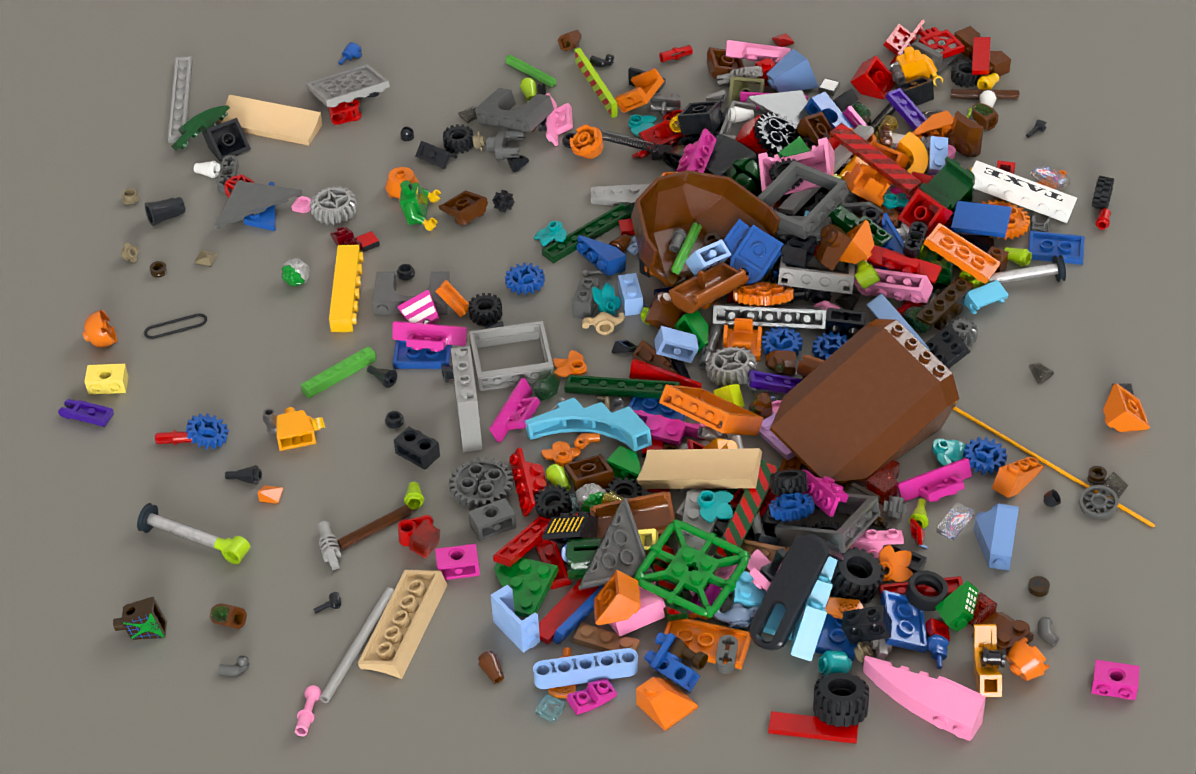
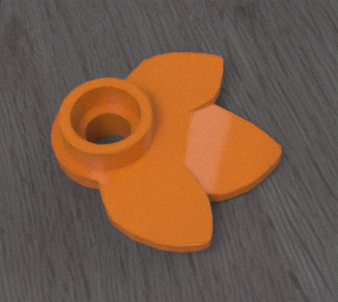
M571 350L568 359H553L556 368L554 374L557 376L584 375L587 372L584 357L577 351Z
M557 441L552 445V449L541 450V454L545 459L553 460L555 464H559V466L564 468V463L572 462L573 458L581 454V450L578 447L570 448L567 442Z
M890 544L880 551L879 564L883 565L884 569L889 568V573L884 575L883 581L894 580L900 583L910 579L913 575V572L907 568L912 558L910 551L902 550L895 552Z

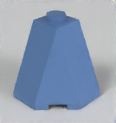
M795 49L786 54L767 73L769 87L775 89L778 93L819 87L808 59Z
M996 504L992 506L991 510L985 513L981 511L975 516L974 533L989 568L1010 571L1018 506Z

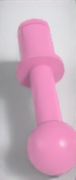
M311 685L304 692L306 703L304 709L300 710L297 714L298 721L295 728V733L299 736H306L310 723L314 721L315 717L312 710L314 703L320 699L319 697L322 693L318 686Z

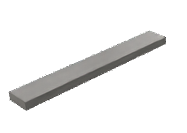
M192 56L175 58L168 129L169 143H175L182 136L178 129L188 119Z
M858 125L851 134L858 135L862 139H845L834 150V173L857 150L848 144H863L874 133L872 126ZM821 186L792 193L779 207L780 213L795 215Z

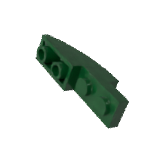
M228 105L214 107L188 120L178 129L182 136L171 147L175 151L179 148L184 149L190 143L188 139L191 136L195 138L200 132L203 133L206 129L216 126L215 122L218 119L222 121L228 115L226 111L230 107Z
M841 204L827 216L835 222L834 225L841 228L846 234L867 220L870 225L874 245L883 246L893 237L865 215L859 219Z

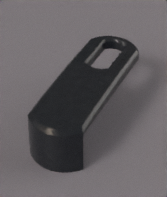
M801 534L794 538L749 626L750 636L757 646L773 651L781 649L786 645L828 557L830 556L840 562L844 561L841 551L835 544L815 534ZM782 604L785 606L786 612L772 641L766 642L762 639L761 634L775 605Z

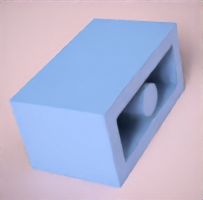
M931 136L926 143V150L928 152L926 175H936L944 167L945 158L948 157V138Z
M721 239L696 250L686 260V264L693 275L697 276L699 271L704 272L721 262H725L731 256V253Z
M636 273L618 275V291L625 316L641 314L643 296Z
M661 326L654 339L656 354L692 363L698 351L696 335Z

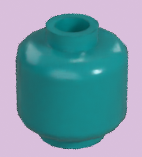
M826 651L818 660V669L823 676L838 672L847 674L852 669V661L844 651Z

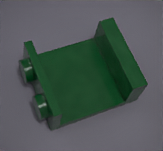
M946 157L944 167L928 184L923 183L919 189L949 210H952L957 205V202L975 185V175L970 170L962 168L957 160H951L949 157Z

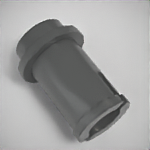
M680 228L673 231V238L669 245V250L676 253L680 251L682 242L686 239V232Z

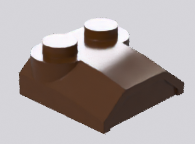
M709 47L707 51V65L710 74L715 79H717V75L727 74L734 69L743 68L742 59L726 57V49Z
M822 111L802 118L797 125L798 133L805 138H809L816 147L819 145L818 139L826 137L829 139L836 134Z
M957 111L953 121L952 132L947 134L946 137L948 138V145L953 146L956 151L966 157H977L981 154L983 126Z
M465 190L444 204L439 205V209L455 217L457 224L467 225L476 217L484 215L488 202L486 197Z
M828 224L821 229V243L815 258L833 271L852 238L838 226Z
M660 292L656 293L653 297L644 322L657 329H660L661 326L676 329L674 325L684 314L688 313L674 305L669 293Z
M601 454L564 463V468L573 482L575 492L583 487V485L591 483L606 489L609 483L612 484L611 481L614 479L612 468Z
M995 612L980 623L996 624L997 650L1006 649V656L1015 641L1025 637L1028 639V644L1034 637V634L1030 632V626L1025 621L1014 620L1003 612Z

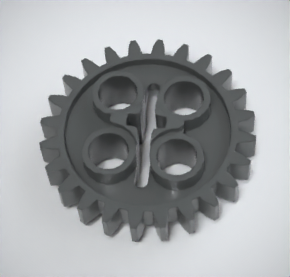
M477 457L476 462L469 459V464L462 462V468L456 467V472H452V477L449 478L451 497H455V502H460L461 507L467 504L468 509H471L473 506L476 509L503 498L507 500V496L512 495L511 490H514L512 471L508 470L507 465L502 466V461L495 463L494 458L490 462L487 457L483 461H480V458Z

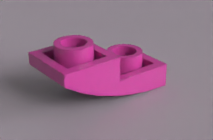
M605 678L588 683L585 690L568 694L566 700L574 713L578 715L605 704L616 697L617 692L609 680Z

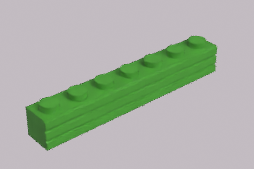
M367 346L301 384L302 393L309 399L375 362V351Z

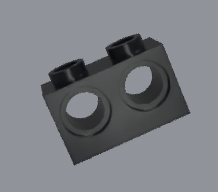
M793 236L782 248L781 256L784 257L783 263L804 268L815 255L817 239L807 237L804 240Z
M828 308L825 333L830 335V332H833V335H836L840 332V336L847 335V339H850L865 326L866 312Z
M410 426L394 439L395 453L424 470L440 457L439 442Z
M884 605L844 611L842 630L850 644L891 638L892 620Z

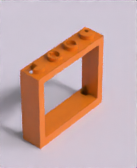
M666 384L659 402L716 431L726 434L757 436L764 419L702 388Z

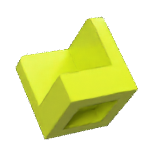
M739 384L727 385L713 390L715 395L740 407L745 406Z

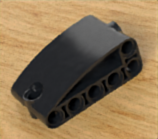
M714 132L713 136L717 141L704 173L727 177L728 168H734L732 163L735 160L746 157L758 163V157L752 150L738 141ZM701 134L693 137H683L680 140V144L665 151V154H663L665 163L676 171L679 160L683 156L684 148L688 144L697 142Z

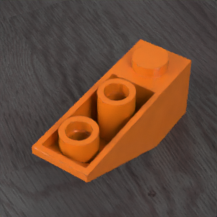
M948 110L933 114L912 133L920 140L923 136L925 138L929 136L947 137V134L952 132L954 117Z
M1026 457L999 468L992 489L1007 498L1015 496L1043 470L1044 466L1039 464V461L1033 457Z

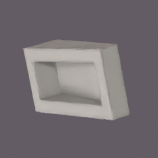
M724 90L706 96V101L721 100L722 103L726 102V92Z

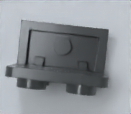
M918 41L913 44L914 50H919L921 54H926L932 59L937 69V74L957 60V55L943 59V54Z
M847 188L848 195L840 203L844 208L858 216H861L866 208L878 210L880 215H883V210L871 202H859V196Z

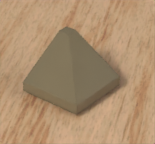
M201 250L194 262L196 264L212 266L218 253Z

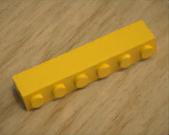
M338 245L329 314L331 332H353L354 324H357V313L355 312L359 310L357 299H360V289L358 287H361V276L359 275H362L361 263L364 262V254L360 252L359 245Z

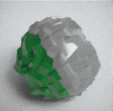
M299 258L287 260L281 268L282 279L290 286L304 284L309 279L310 269Z
M595 483L585 484L576 491L578 508L581 512H590V508L594 505L606 503L605 489H602Z

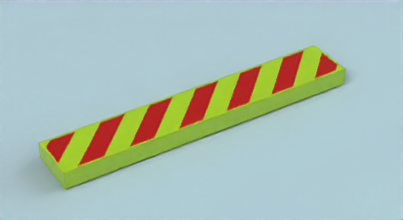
M575 49V63L612 118L617 117L618 107L616 100L582 49Z

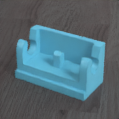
M996 280L969 291L965 296L963 304L972 314H976V310L996 301L1000 303L1005 302L1004 299L1008 298L1009 294L1000 282Z

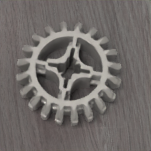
M335 186L333 188L327 187L325 190L321 189L320 192H315V196H312L310 201L311 214L316 221H320V224L325 222L326 225H335L336 223L341 225V222L353 219V215H356L358 207L355 194L348 190V188L343 189L341 186L338 188Z
M730 345L729 348L723 347L722 350L717 349L716 353H711L710 357L707 358L705 367L707 376L712 381V384H717L718 387L734 384L741 386V384L746 385L749 381L748 373L750 370L757 371V362L751 350H746L745 347L740 349L738 346L732 348Z

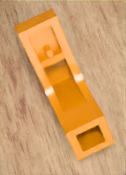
M909 131L899 141L896 149L910 157L908 161L910 168L904 174L912 175V171L925 174L928 166V152L922 141ZM899 179L896 187L901 189L905 188L902 185L905 183H920L914 179Z
M973 624V667L977 692L986 697H1002V674L999 672L998 665L982 666L983 647L997 650L996 624Z

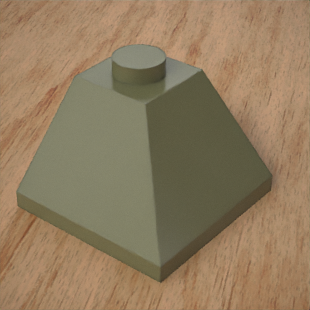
M731 77L728 107L730 108L732 101L740 102V92L765 93V79Z

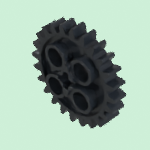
M774 112L771 115L769 113H766V115L762 114L754 125L755 130L753 132L756 133L755 138L760 139L758 144H763L762 149L767 148V153L772 152L773 157L799 136L805 144L807 141L804 140L805 137L798 133L797 125H793L792 120L788 121L786 116L782 118L780 114L776 116Z

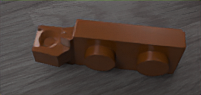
M882 124V128L878 130V139L880 144L890 148L893 139L891 137L892 131L887 124Z
M641 340L632 354L635 359L678 374L671 368L672 363L669 359L656 354L654 347Z

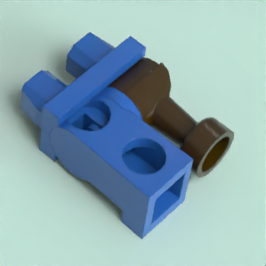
M659 632L655 639V643L661 646L659 651L656 653L649 650L644 659L656 672L691 693L700 675L682 664V661L686 658L692 661L693 667L701 670L708 661V655L701 651L695 653L689 649V646L672 633L665 634Z

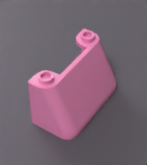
M827 137L818 139L819 145L817 147L816 145L812 146V151L781 158L787 161V158H790L791 161L796 159V162L799 161L801 164L834 176L835 155ZM767 152L758 154L762 192L772 183L770 168H772L773 164L776 165L777 161L782 162L778 154L774 155L775 158L768 157ZM803 180L800 186L797 187L795 185L793 190L791 187L784 195L820 186Z

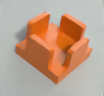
M864 163L861 165L856 164L851 172L847 171L843 176L850 191L881 207L884 202L883 195L890 186L889 182L885 177H882L880 182L873 179L877 173L875 169Z
M735 318L734 329H728V325H724L723 347L729 348L730 345L732 348L736 346L740 349L745 347L746 350H751L756 361H760L762 326H758V330H754L753 319Z

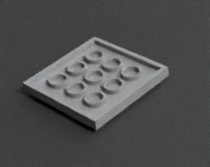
M368 64L306 83L307 89L327 107H336L339 105L338 103L351 102L354 98L367 97L370 93L383 92L386 88L390 87L389 81Z

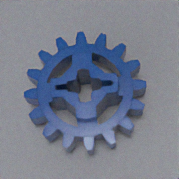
M525 262L522 266L516 264V268L510 267V271H506L505 276L507 289L511 288L512 293L517 291V295L521 293L527 295V292L534 294V290L540 291V287H543L545 282L543 269H539L538 265L533 267V263L526 265Z
M778 326L777 330L771 328V332L766 331L765 336H762V349H764V354L775 350H789L796 352L798 356L799 351H802L803 338L800 337L799 332L795 333L794 328L788 330L787 326L784 329Z
M830 332V335L823 333V337L817 336V339L813 340L812 353L814 357L826 360L849 339H847V335L840 336V332L836 335H833V332Z
M200 413L198 418L192 416V419L188 420L185 433H188L187 439H192V444L198 443L199 448L203 445L208 450L209 446L213 449H216V446L222 447L223 443H226L229 430L227 429V424H222L223 419L217 420L216 415L210 417L209 413L206 416Z
M977 437V441L971 439L970 444L966 443L963 457L969 459L970 468H975V473L982 471V475H985L986 472L993 475L994 470L998 472L1000 467L1005 466L1007 460L1006 448H1001L1002 443L996 444V439L988 441V437H985L984 440Z
M798 492L782 494L780 497H776V500H771V504H769L771 517H775V520L781 519L783 522L801 520L804 517H808V514H812L813 510H815L812 496L809 497L808 494L802 495V493Z

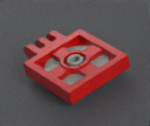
M932 27L931 29L920 31L922 38H919V42L943 54V59L962 53L965 50V46L948 29L939 31L936 27Z

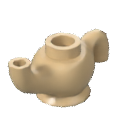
M601 312L594 318H584L582 320V327L587 329L590 325H594L599 334L607 335L612 333L616 325L624 321L625 314L619 313L618 317H614L609 313Z

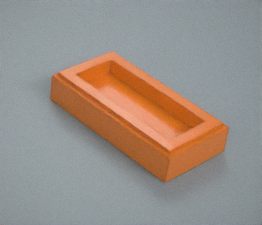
M447 280L442 282L435 291L460 317L469 310V303Z

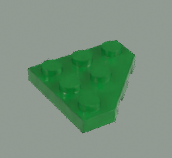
M522 557L511 567L496 563L494 567L495 574L502 588L508 585L513 590L515 615L525 618L535 612L538 613L559 571L557 565Z

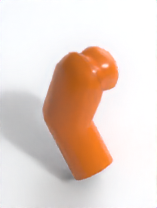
M581 433L575 439L574 446L584 449L592 442H600V434Z

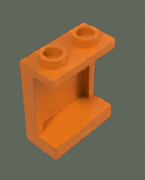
M656 68L632 77L631 81L635 85V89L616 96L617 105L625 113L647 104L664 83Z

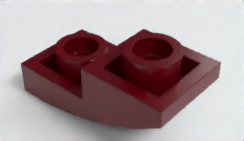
M347 227L337 228L335 232L330 233L337 246L359 245L360 250L363 249L362 243L354 238L353 232Z

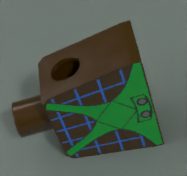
M149 597L125 605L122 617L115 618L113 626L115 631L126 630L129 637L133 640L165 638L167 620L155 598Z

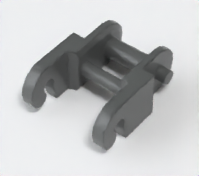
M1033 214L1030 225L1031 231L1047 232L1051 217H1048L1047 221L1043 224L1036 222V214Z

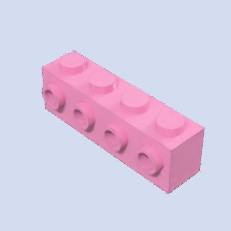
M875 269L880 277V281L865 290L861 287L856 277L854 279V284L860 294L864 296H878L882 293L885 298H894L898 301L909 300L914 303H927L933 289L926 275Z

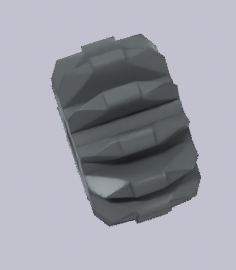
M958 317L957 321L951 320L949 324L965 345L972 346L978 336L977 325H974L973 321H967V318L961 320Z

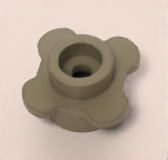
M477 131V135L473 136V144L475 149L480 148L482 152L486 141L484 135L481 136L480 131Z
M133 188L124 190L121 194V198L124 199L123 204L138 202L140 200V197L137 196L138 191Z
M125 243L121 249V257L131 263L137 261L138 247Z
M865 642L857 643L858 646L854 648V652L859 662L863 663L865 656L871 657L873 652L871 647Z

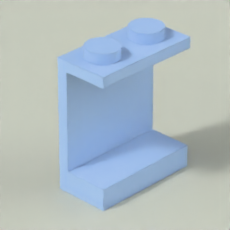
M508 585L491 594L493 622L522 652L534 648L540 642L538 614L535 612L521 621L515 615L513 590Z

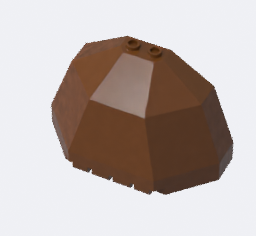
M689 170L657 177L636 199L631 216L641 260L649 271L667 287H676L678 281L683 278L689 280L695 277L686 262L680 274L671 272L672 265L679 252L670 251L669 245L673 238L672 233L677 228L683 229L687 237L693 223L702 226L689 253V258L696 250L705 247L704 238L707 234L716 233L720 236V240H723L739 219L749 227L755 225L774 238L780 222L779 216L768 204L730 177ZM710 239L709 241L710 244L716 242L715 239ZM728 258L724 263L730 266L731 259Z

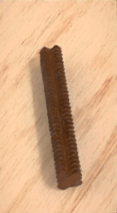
M951 89V99H955V97L956 99L957 97L958 99L959 97L960 99L961 97L962 99L963 97L964 99H972V97L973 99L974 97L978 99L982 92L986 90L958 89L957 91V89ZM992 89L996 100L997 97L998 100L999 98L1000 100L1001 98L1005 100L1006 98L1007 100L1008 98L1009 100L1010 98L1011 100L1012 98L1013 100L1014 98L1015 100L1016 98L1017 100L1019 99V90L994 89L993 91Z
M405 505L338 539L339 547L342 550L343 547L346 549L345 546L348 548L354 542L356 544L357 542L359 543V540L361 542L363 537L366 539L368 538L367 535L370 537L372 533L374 535V532L381 531L380 528L383 530V528H387V525L389 527L391 523L393 525L394 523L396 524V521L398 523V520H402V517L405 519L407 518L406 515L408 517L409 515L411 516V509Z

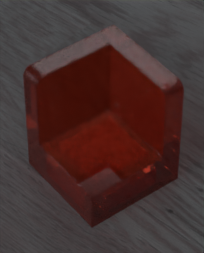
M422 522L410 537L409 550L427 559L440 541V530L426 522Z
M980 592L977 597L973 619L968 624L971 626L973 624H980L996 612L997 603Z

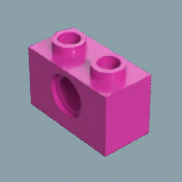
M476 544L435 549L437 569L441 571L445 580L480 576Z
M1095 660L1091 693L1136 700L1140 666Z

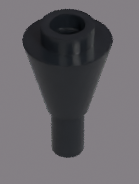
M371 365L367 368V372L374 375L386 388L392 387L397 381V372L395 370L377 369Z
M257 465L238 471H226L225 478L237 479L257 485L262 479V471Z

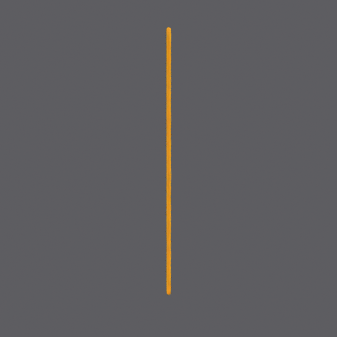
M956 406L954 407L953 410H955L956 412L967 417L968 419L972 420L973 422L977 423L978 425L982 426L988 431L994 433L995 435L999 436L1000 438L1004 439L1010 444L1016 446L1017 448L1021 449L1022 451L1026 452L1027 454L1031 455L1037 460L1043 462L1044 464L1048 465L1049 467L1053 468L1054 470L1058 471L1064 476L1070 478L1071 480L1075 481L1076 483L1080 484L1085 488L1090 487L1088 484L1077 479L1076 477L1072 476L1071 474L1067 473L1061 468L1055 466L1054 464L1050 463L1049 461L1045 460L1039 455L1033 453L1032 451L1028 450L1027 448L1023 447L1017 442L1011 440L1010 438L1006 437L1005 435L1001 434L995 429L989 427L988 425L984 424L983 422L979 421L973 416L967 414L966 412L962 411ZM1118 503L1120 509L1147 525L1155 527L1154 523Z

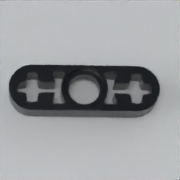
M916 221L911 224L903 247V254L906 257L916 258L919 256L928 228L925 223Z

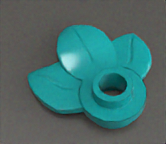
M634 114L630 116L628 126L631 128V132L639 137L638 133L655 126L653 123L656 122L657 117Z
M887 189L883 195L884 202L882 205L887 209H894L896 207H905L910 200L907 199L906 193L893 194Z
M552 221L546 228L539 230L535 234L534 240H539L543 247L553 239L558 242H564L567 231L563 229V224L560 221Z
M607 282L602 290L592 287L593 298L598 304L599 313L606 312L613 316L615 310L619 309L621 305L620 297L615 295L613 286Z
M939 438L934 440L932 451L937 456L939 464L945 466L964 459L963 452L966 445L958 440L947 441Z
M710 490L702 491L697 498L701 517L708 523H713L716 517L719 519L732 517L733 511L728 503L733 499V495L726 491L715 493Z

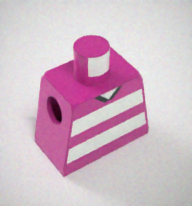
M429 290L397 306L408 322L435 324L440 321Z

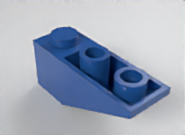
M581 235L578 236L577 251L607 277L625 271L626 255L617 247Z

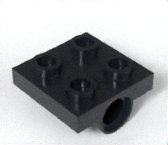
M950 324L925 343L930 352L948 369L970 353L968 347Z

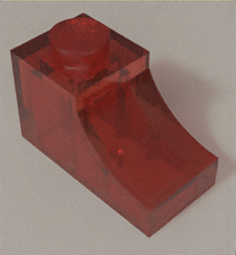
M894 459L871 476L866 483V489L882 498L879 502L881 505L884 504V501H889V496H898V482L896 479L899 476L900 463Z

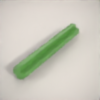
M512 55L505 57L506 64L551 88L554 85L556 86V79Z
M692 224L672 265V273L680 274L702 228L700 224Z

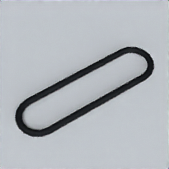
M198 313L147 327L144 335L147 338L154 339L200 327L207 322V317L204 314ZM197 316H202L205 319L202 323L155 336L147 335V331L151 328Z

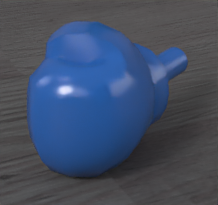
M353 42L347 44L342 52L343 58L338 63L342 65L347 59L351 61L354 57L361 58V46Z
M934 634L928 638L927 648L932 658L937 660V669H942V660L947 658L949 641L941 635Z

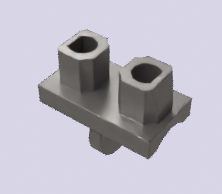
M656 93L650 99V112H661V115L664 116L668 112H673V110H681V97L678 94H672L669 97L664 96L662 93Z

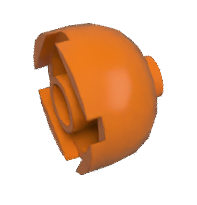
M103 310L96 311L87 317L84 323L85 331L82 332L84 339L87 342L90 341L96 347H108L117 342L115 329L108 323L110 319Z

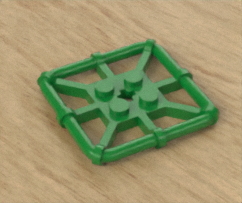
M675 519L665 528L656 543L650 546L649 553L633 578L638 580L640 587L666 599L668 603H675L695 614L712 618L720 609L729 593L733 592L736 588V582L746 569L751 556L748 551L717 537V534L713 532L708 533L689 523ZM682 530L706 540L700 551L686 544ZM673 531L680 546V550L675 556L662 550V547ZM714 544L736 555L716 559L707 555V553ZM656 557L669 563V566L664 571L645 574ZM738 564L729 579L725 580L714 575L718 568ZM689 567H695L697 569V571L692 570V572L688 570ZM667 579L676 583L677 586L673 591L669 592L651 582ZM709 582L722 588L711 606L704 592ZM686 588L697 593L702 607L679 597L682 590Z

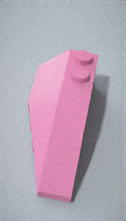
M865 656L863 672L887 695L936 727L971 742L983 722L986 696L941 676L935 679L929 677L927 672L920 671L919 674L910 672L909 667L901 665V667L896 668L893 667L891 662Z

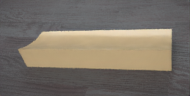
M235 95L228 96L226 105L230 107L226 111L228 115L222 121L218 119L216 122L219 125L237 118L244 133L308 146L322 127L321 112Z
M760 448L647 450L644 465L636 480L643 489L756 488L762 451Z
M404 570L357 663L360 669L378 671L400 679L403 678L447 587L441 571Z

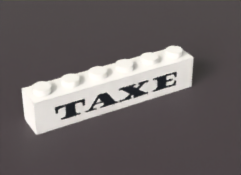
M977 160L971 170L975 175V185L972 188L1065 223L1068 222L1077 200L1074 196Z

